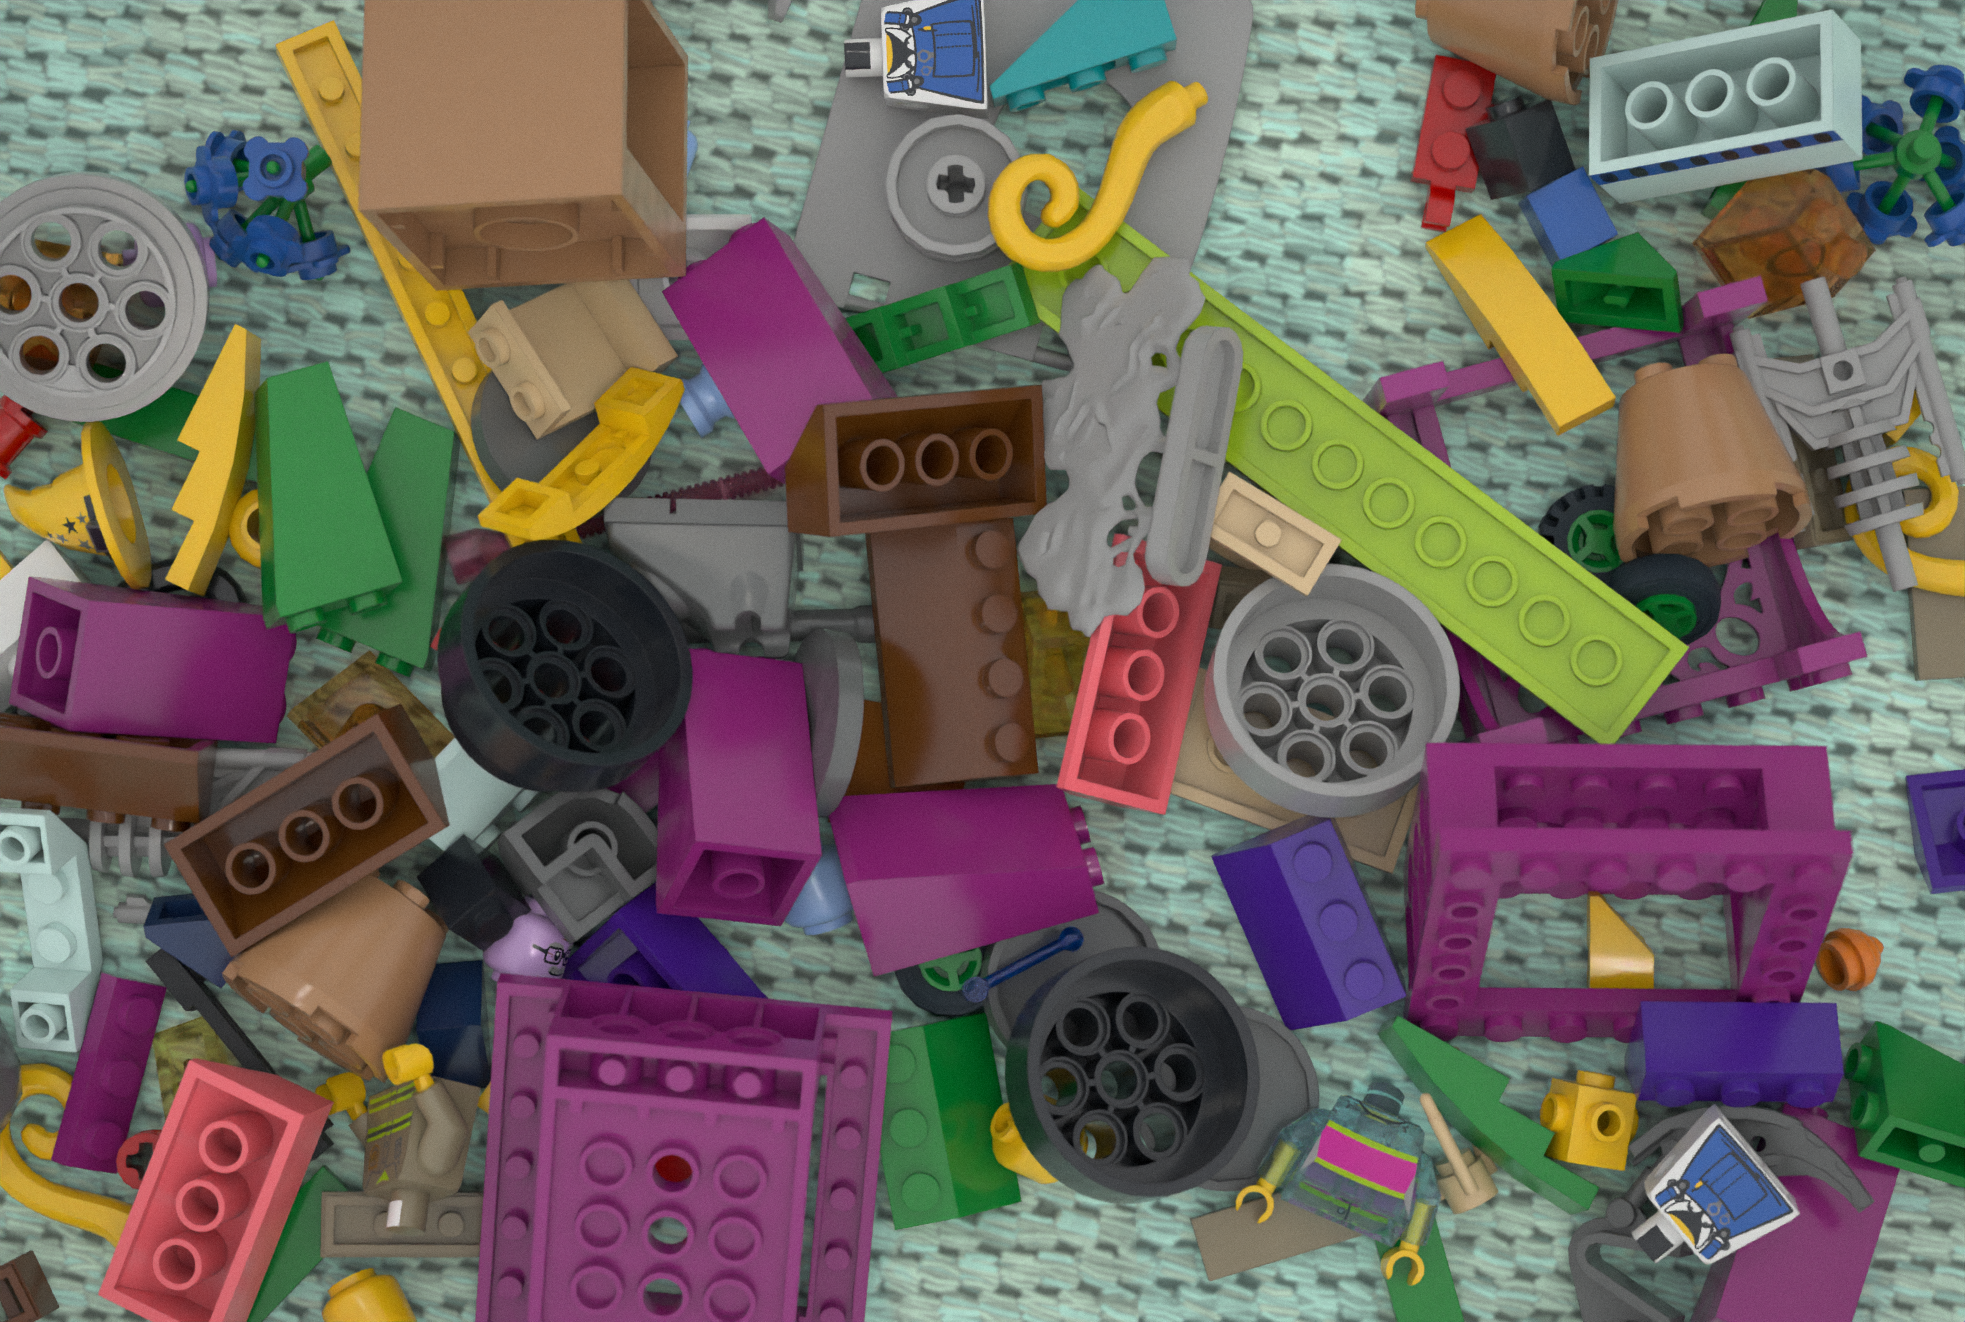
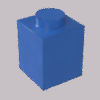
M1583 166L1526 195L1518 203L1551 267L1556 261L1600 246L1618 235Z

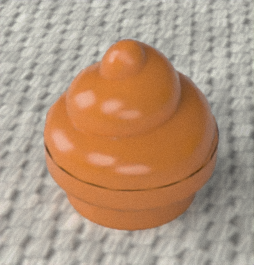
M1839 928L1828 933L1816 958V965L1821 977L1832 989L1837 991L1845 989L1858 991L1874 981L1877 969L1881 963V953L1884 950V946L1876 937L1868 936L1861 930Z

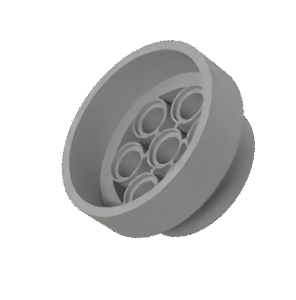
M81 171L51 175L18 189L0 202V278L6 275L19 276L29 284L32 292L31 302L25 309L10 310L0 303V391L11 400L33 412L54 419L75 422L104 421L135 412L162 396L175 384L192 361L202 340L209 312L210 291L205 261L198 243L183 219L164 200L145 187L115 175L99 172ZM46 222H56L67 229L71 237V247L67 255L61 258H49L38 250L35 244V232L39 225ZM114 230L129 233L135 239L138 246L136 260L127 266H115L109 263L101 251V241L106 233ZM73 283H83L90 286L98 296L99 306L97 312L88 318H76L70 315L62 303V294L65 287ZM149 291L162 299L165 305V317L160 323L154 326H142L131 318L128 311V302L135 293ZM33 336H45L51 339L59 350L57 366L44 371L31 367L23 355L25 341ZM100 344H112L118 347L126 359L125 371L115 378H104L97 375L89 362L91 349Z
M1327 564L1307 597L1274 577L1267 579L1248 593L1234 608L1222 629L1210 657L1204 684V706L1210 733L1219 752L1233 772L1259 795L1281 807L1306 815L1332 818L1351 817L1381 809L1395 802L1419 783L1426 743L1446 742L1455 722L1460 695L1459 673L1452 646L1443 628L1430 610L1416 596L1389 578L1359 567L1340 564ZM1326 649H1343L1350 654L1354 663L1348 665L1337 663L1330 658ZM1268 656L1280 657L1288 662L1292 671L1289 673L1276 672L1268 667L1264 658ZM1374 694L1386 696L1394 703L1397 711L1384 712L1377 709L1370 701L1369 696ZM1320 703L1327 706L1332 711L1335 719L1324 721L1315 718L1309 712L1307 704ZM1251 711L1262 713L1271 721L1273 727L1270 729L1255 728L1247 722L1244 713ZM1362 750L1369 753L1375 759L1378 767L1367 769L1357 765L1352 760L1349 752ZM1301 759L1306 761L1313 768L1315 776L1302 777L1293 773L1287 765V760Z

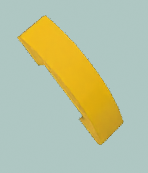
M630 367L594 402L600 424L539 483L516 478L478 515L480 526L529 540H539L560 535L593 517L632 481L657 447L684 393L685 388L682 379Z

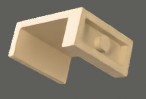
M629 280L566 283L510 310L503 300L492 304L468 332L475 343L479 358L486 366L492 369L510 397V403L514 412L521 420L526 422L537 440L595 412L594 402L630 367L662 374L678 357Z
M1229 472L1220 485L1208 549L1239 568L1262 570L1307 597L1342 539Z

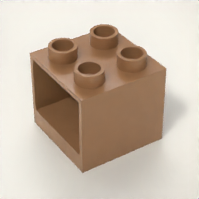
M364 0L359 211L436 291L686 276L688 55L651 0Z

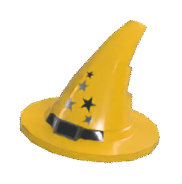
M99 421L86 422L81 432L82 464L59 474L53 480V483L37 486L33 490H26L6 484L3 490L5 500L15 521L37 535L69 550L107 556L110 560L114 561L120 575L131 589L141 590L148 588L152 577L151 552L129 471L113 436L104 424Z

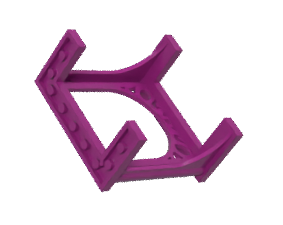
M1757 276L1696 293L1682 305L1684 327L1680 333L1614 327L1580 336L1577 339L1594 364L1678 342L1684 366L1697 365L1701 360L1712 355L1725 353L1733 355L1734 349L1729 336L1730 333H1733L1732 328L1768 300L1762 278ZM1502 358L1446 372L1444 361L1380 377L1365 396L1363 402L1451 467L1435 407L1518 384ZM1779 532L1767 537L1763 542L1747 548L1749 557L1746 560L1749 569L1741 568L1743 559L1727 563L1720 588L1721 607L1718 622L1707 635L1687 644L1689 649L1669 674L1677 679L1678 682L1665 686L1662 683L1621 737L1643 732L1639 719L1664 713L1667 725L1702 716L1704 712L1701 703L1725 696L1728 708L1765 699L1762 686L1787 680L1789 691L1791 692L1852 675L1849 662L1868 657L1861 631L1844 635L1834 628L1824 614L1802 567L1794 537L1783 539L1780 538ZM1749 583L1751 590L1749 601L1758 599L1761 613L1750 606L1735 603L1734 592L1740 585ZM1725 618H1736L1747 623L1757 634L1758 646L1756 651L1745 656L1729 652L1717 639V624ZM1441 625L1452 646L1459 673L1460 695L1458 713L1465 739L1457 743L1580 744L1578 736L1583 735V732L1548 706L1535 713L1525 711L1520 706L1518 700L1520 685L1508 675L1505 682H1503L1500 671L1496 666ZM1706 648L1717 662L1728 668L1720 670L1714 664L1704 662L1697 664L1699 671H1696L1689 666L1688 655L1694 649Z

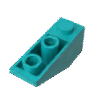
M1077 0L989 86L994 108L1008 104L1010 112L1021 111L1045 102L1044 92L1068 84L1071 92H1079L1106 82L1105 72L1129 65L1131 72L1137 73L1166 63L1168 61L1166 52L1176 49L1177 38L1165 0Z

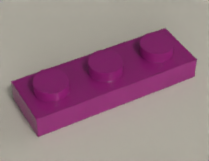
M101 973L51 1161L69 1167L117 1174L116 1159L118 1150L127 1139L165 998L166 987L147 981Z

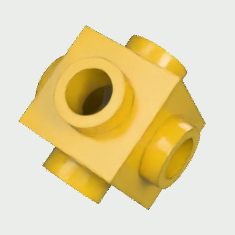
M1577 1070L1576 1081L1552 1078L1550 1092L1544 1097L1540 1108L1541 1125L1555 1133L1544 1155L1569 1163L1625 1171L1628 1154L1627 1147L1636 1135L1639 1122L1635 1094L1614 1088L1616 1076L1597 1072Z

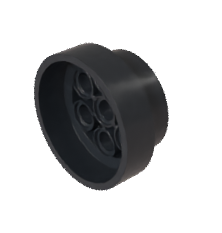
M538 540L517 545L502 552L478 573L449 609L439 634L437 666L441 684L442 706L454 737L469 757L481 768L499 780L519 788L533 791L589 792L618 784L638 771L666 743L681 724L688 709L693 685L691 654L682 627L673 610L658 590L642 574L619 558L586 544L566 540Z
M1142 946L1122 947L1093 955L1068 966L1047 979L1036 989L1020 1011L1011 1031L1005 1058V1087L1009 1109L1023 1142L1034 1158L1049 1174L1066 1187L1092 1199L1108 1203L1136 1204L1154 1201L1195 1188L1212 1178L1231 1161L1246 1139L1254 1120L1260 1089V1071L1255 1041L1250 1027L1234 998L1215 977L1189 959L1169 951ZM1124 1011L1131 1013L1137 1021L1138 1035L1136 1039L1132 1038L1124 1029L1122 1021ZM1065 1016L1074 1021L1078 1027L1079 1042L1077 1046L1070 1043L1064 1035L1063 1021ZM1163 1062L1169 1065L1175 1074L1176 1086L1174 1091L1168 1089L1162 1081L1161 1067ZM1104 1069L1108 1070L1116 1079L1117 1094L1115 1098L1109 1096L1102 1086L1101 1076ZM1044 1075L1049 1077L1057 1087L1058 1100L1056 1105L1050 1104L1044 1097L1041 1084ZM1142 1121L1146 1122L1155 1134L1153 1151L1149 1150L1141 1140L1140 1126ZM1083 1128L1087 1129L1096 1141L1094 1158L1089 1157L1081 1147L1080 1133Z

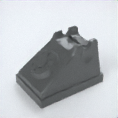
M614 498L605 506L604 525L610 554L642 574L664 597L678 621L684 622L706 637L712 643L715 652L739 655L743 645L754 642L763 648L764 658L782 659L788 655L799 571H803L804 540L803 534L788 532L786 501L677 499L676 513H670V499Z

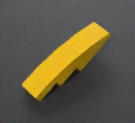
M1481 214L1426 242L1425 248L1488 350L1495 347L1521 391H1530L1557 436L1614 407L1615 395L1582 344L1519 258Z
M237 324L234 325L177 439L200 452L171 509L194 522L165 580L201 596L205 595L229 538L232 514L238 500L241 498L249 470L255 432L254 392L260 386L261 338Z

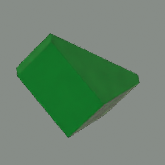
M1638 232L1556 261L1551 268L1557 310L1566 323L1680 333L1684 327L1678 273Z

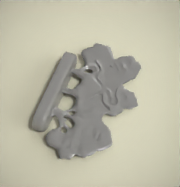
M1154 257L1128 293H1123L1120 281L1116 276L1108 273L1102 265H1096L1088 270L1082 279H1075L1066 288L1062 297L1059 337L1067 345L1074 368L1066 377H1057L1054 380L1044 379L1040 385H1042L1044 459L1050 470H1066L1069 477L1068 490L1055 502L1048 503L1035 515L1018 544L1017 554L1027 574L1036 579L1038 594L1045 601L1047 608L1068 612L1072 629L1082 631L1087 637L1093 634L1105 616H1127L1141 604L1145 585L1142 569L1135 563L1133 554L1147 534L1145 548L1146 566L1151 577L1161 584L1173 586L1192 585L1202 574L1207 559L1242 371L1243 351L1237 333L1231 328L1200 326L1192 331L1186 339L1181 359L1179 358L1175 349L1180 335L1199 316L1206 299L1200 290L1198 281L1190 276L1191 262L1189 258ZM1155 353L1164 354L1167 358V368L1152 365L1151 357ZM1175 386L1169 424L1165 436L1160 429L1161 419L1157 400L1159 393ZM1150 452H1161L1163 456L1153 506L1146 507L1136 489L1137 470L1142 458ZM1127 495L1135 501L1136 508L1125 511L1122 501L1123 497ZM1138 519V526H1129L1128 535L1131 536L1130 538L1113 547L1108 546L1107 537L1113 527L1122 520ZM1121 552H1128L1125 565L1121 567L1113 565V558Z

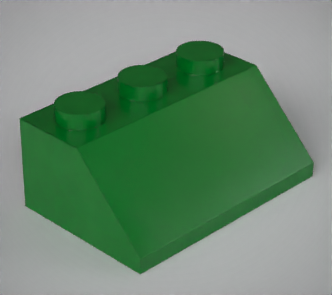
M985 1013L891 1030L880 1154L895 1230L961 1218L1022 1202L1017 1173L1000 1165L992 1149L991 1121L995 1112L1003 1105Z

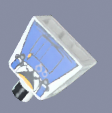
M913 0L881 8L882 38L844 40L846 78L883 76L886 105L950 115L962 114L975 118H988L984 0Z
M1714 1104L1705 1111L1645 1180L1646 1194L1659 1211L1631 1233L1643 1251L1656 1264L1685 1241L1701 1261L1708 1265L1793 1220L1800 1212L1792 1194Z

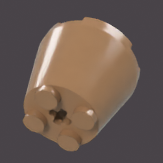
M1416 0L1415 15L1417 18L1427 20V31L1432 43L1547 100L1578 105L1581 101L1582 90H1577L1583 77L1590 78V58L1605 55L1614 24L1618 0Z
M1726 353L1716 354L1704 358L1697 365L1675 369L1669 363H1654L1644 366L1634 373L1636 384L1621 396L1618 412L1613 530L1619 557L1623 562L1628 563L1637 557L1652 554H1681L1698 559L1708 567H1713L1748 558L1747 548L1763 542L1767 537L1779 532L1780 538L1791 539L1808 525L1813 514L1807 486L1746 373L1738 368L1734 355Z
M375 870L236 954L222 973V976L227 984L258 1012L264 1014L268 1007L271 1008L269 1014L286 1029L299 1036L297 1041L360 1078L370 1081L374 1076L385 1083L389 1077L384 1069L382 1055L389 1049L407 1043L449 929L440 916L426 908L430 900L421 891L400 879L391 887L378 879L380 873L378 870Z

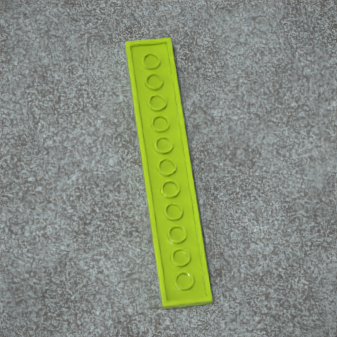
M1079 188L1078 209L1068 222L1058 228L1047 227L1041 222L1033 233L1044 239L1065 235L1083 221L1092 207L1094 199ZM1123 221L1111 240L1095 256L1074 268L1058 272H1040L1027 269L1024 266L1023 269L1039 320L1059 335L1062 297L1066 288L1075 279H1082L1088 270L1096 265H1102L1108 273L1117 277L1123 293H1128L1154 257L1170 256ZM1012 260V261L1009 263V265H1010V264L1017 263V262H1015V261ZM1190 272V276L1198 281L1200 290L1206 299L1199 316L1180 335L1175 349L1179 358L1181 359L1186 339L1192 331L1200 326L1229 327L1237 333L1242 345V371L1225 461L1274 499L1342 539L1338 545L1340 549L1369 571L1389 578L1416 596L1430 610L1440 625L1597 744H1615L1689 647ZM1155 353L1151 357L1152 365L1167 368V358L1164 354ZM1175 386L1159 393L1157 400L1158 410L1168 418H1170Z

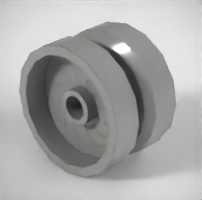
M962 114L931 118L906 134L891 155L885 186L892 220L907 244L928 259L952 265L983 261L1001 250L996 245L989 226L988 197L992 185L1000 172L1009 163L1021 157L1006 134L986 120ZM963 182L970 189V193L964 192L963 202H950L946 188L951 183ZM1027 187L1022 193L1020 201L1022 217L1024 216L1028 199Z

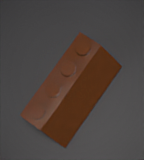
M1034 384L817 404L785 466L788 532L836 537L1036 515L1047 505L1042 385Z
M1013 517L865 533L890 788L1002 780L1039 773Z
M398 704L367 719L168 841L164 846L230 956L233 957L447 828L450 824L435 759L402 704Z
M0 712V798L21 801V808L50 810L55 815H60L61 806L86 809L85 819L101 823L123 824L125 823L126 814L151 817V828L185 832L190 828L191 823H199L209 817L218 740L69 731L40 717Z

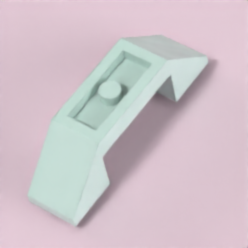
M0 807V872L21 874L33 968L10 989L18 1047L78 1052L84 1040L103 964L88 844L50 810Z

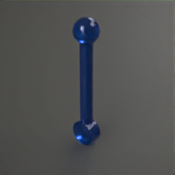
M1066 927L1061 931L1059 939L984 978H967L961 988L963 997L969 1002H981L987 997L989 989L1064 950L1068 952L1079 950L1084 943L1083 933L1077 927Z

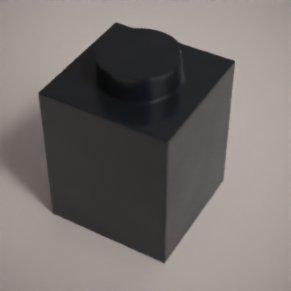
M1521 94L1487 106L1485 109L1489 118L1465 128L1491 200L1531 192L1576 170L1555 109L1550 100L1544 99L1525 104Z
M465 835L459 838L417 876V879L448 929L483 952L511 931L514 920L517 917L526 915L532 910L500 859Z

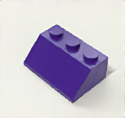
M1306 815L1211 856L1282 1021L1290 1031L1348 1021L1407 996L1404 976L1335 818Z
M656 882L618 910L570 956L562 979L769 999L698 917L657 913Z
M1640 1001L1624 1056L1625 1073L1637 1101H1656L1658 1104L1666 1107L1685 1106L1693 1101H1721L1726 1106L1736 1108L1752 1106L1758 1102H1787L1793 1107L1811 1108L1819 1106L1824 1102H1833L1844 1074L1837 1003Z

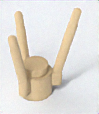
M1423 1093L1420 1095L1419 1100L1446 1157L1435 1164L1439 1175H1436L1406 1138L1391 1123H1388V1125L1378 1124L1379 1129L1397 1151L1418 1158L1416 1173L1426 1184L1434 1201L1439 1202L1446 1199L1453 1214L1469 1211L1490 1200L1499 1192L1491 1177L1498 1170L1495 1163L1473 1144L1475 1156H1473L1469 1147L1459 1150L1430 1094Z

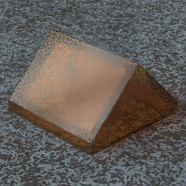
M370 650L292 708L287 714V717L318 749L377 713L398 704H402L434 759L455 738L388 668L375 663L377 657Z

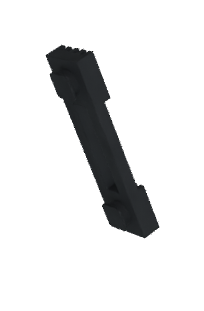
M163 949L158 950L145 961L185 1011L198 1010L244 1068L278 1075L204 983L207 980ZM327 1117L310 1161L317 1159L334 1145L325 1133L328 1128L334 1125L329 1117Z

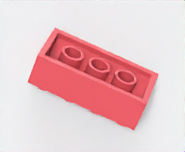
M1114 533L1112 547L1127 540L1130 536ZM1142 540L1133 554L1135 563L1142 569L1145 585L1141 604L1127 616H1105L1091 635L1056 787L1068 794L1105 804L1165 815L1222 564L1206 560L1202 574L1190 586L1164 585L1154 580L1147 569L1145 561L1146 541ZM1121 552L1113 558V565L1117 567L1125 565L1128 552Z
M197 1058L189 1060L98 1295L151 1322H247L333 1102L275 1074Z

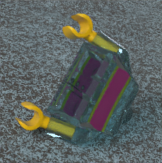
M1377 1081L1368 1085L1363 1101L1349 1095H1340L1332 1110L1314 1108L1284 1127L1277 1135L1257 1169L1260 1178L1256 1185H1249L1238 1194L1236 1210L1238 1211L1244 1197L1248 1193L1259 1192L1267 1200V1209L1257 1222L1262 1223L1273 1212V1192L1277 1187H1284L1279 1198L1391 1247L1395 1245L1398 1239H1401L1399 1247L1391 1248L1383 1255L1380 1269L1382 1275L1389 1280L1393 1273L1395 1261L1401 1257H1409L1412 1268L1408 1274L1407 1284L1413 1286L1421 1281L1424 1275V1264L1417 1253L1419 1246L1427 1245L1442 1194L1432 1159L1423 1151L1425 1137L1423 1129L1417 1124L1398 1117L1405 1098L1403 1092L1392 1084Z

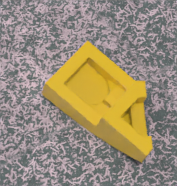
M1588 891L1587 988L1654 989V954L1652 949L1646 944L1641 934L1607 903L1606 898L1598 891Z

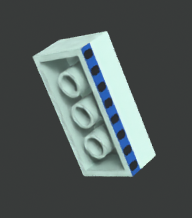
M1833 9L1590 58L1589 176L1620 204L1862 160L1861 40Z

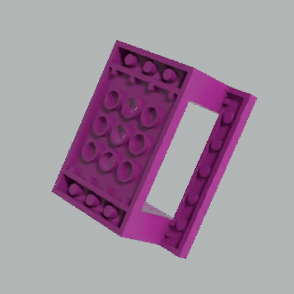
M1426 743L1403 866L1408 988L1403 1009V1019L1442 1041H1449L1457 1036H1485L1488 1040L1494 1042H1511L1520 1037H1550V1039L1556 1042L1572 1043L1580 1041L1585 1037H1613L1619 1042L1629 1043L1640 1001L1800 1003L1854 855L1851 830H1836L1827 746ZM1588 891L1614 894L1616 897L1625 900L1640 899L1647 895H1678L1686 900H1702L1712 895H1723L1731 982L1730 989L1479 987L1498 899L1512 898L1519 894H1550L1558 899H1574L1588 894Z
M501 973L497 981L475 1322H865L893 1010ZM826 1075L827 1083L807 1306H797L813 1117L820 1076ZM678 1155L688 1161L693 1173L686 1180L671 1182L658 1174L655 1163L663 1156ZM659 1218H675L685 1226L688 1235L678 1243H663L653 1235L650 1225ZM667 1279L677 1284L682 1294L646 1291V1286L654 1280Z

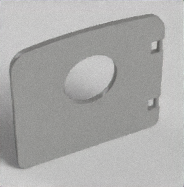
M861 0L851 39L882 38L881 8L913 0ZM984 0L988 118L979 119L986 120L995 126L996 120L1005 105L994 108L989 86L1077 0ZM1165 0L1177 38L1176 49L1166 52L1168 61L1155 68L1137 73H1132L1129 65L1105 72L1107 81L1104 83L1114 89L1130 108L1148 93L1168 81H1176L1183 87L1193 82H1199L1206 90L1208 102L1196 110L1197 119L1195 124L1164 142L1153 152L1132 204L1123 220L1170 257L1189 258L1191 268L1214 198L1233 125L1253 21L1251 0ZM845 60L794 238L795 245L836 306L841 309L862 313L1009 265L1012 260L1002 250H999L983 261L952 265L928 259L906 243L892 220L888 205L885 180L891 155L908 132L931 118L948 116L950 114L886 105L883 76L846 78ZM953 182L946 188L949 200L952 203L963 202L964 192L970 193V189L963 182ZM1027 211L1024 212V222L1033 233L1042 222L1041 218ZM854 273L890 283L885 304L850 295L849 291ZM1041 321L1039 324L974 344L977 347L1069 372L1074 368L1070 355L1038 347L1043 326L1048 327Z

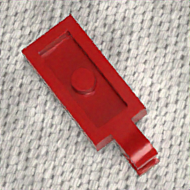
M1435 55L1433 59L1410 182L1429 185L1421 228L1445 233L1451 223L1455 190L1473 193L1475 190L1479 166L1465 128L1488 118L1485 108L1491 105L1496 74L1470 61Z

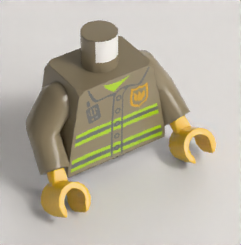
M404 1044L383 1053L384 1069L395 1086L370 1096L368 1109L364 1104L366 1098L364 1082L362 1078L351 1072H344L327 1078L325 1084L317 1086L315 1094L333 1102L329 1115L346 1110L353 1120L348 1126L365 1148L362 1188L369 1196L390 1200L386 1230L404 1236H421L425 1234L429 1204L456 1194L461 1187L480 1087L431 1076L433 1059L430 1051L420 1044Z

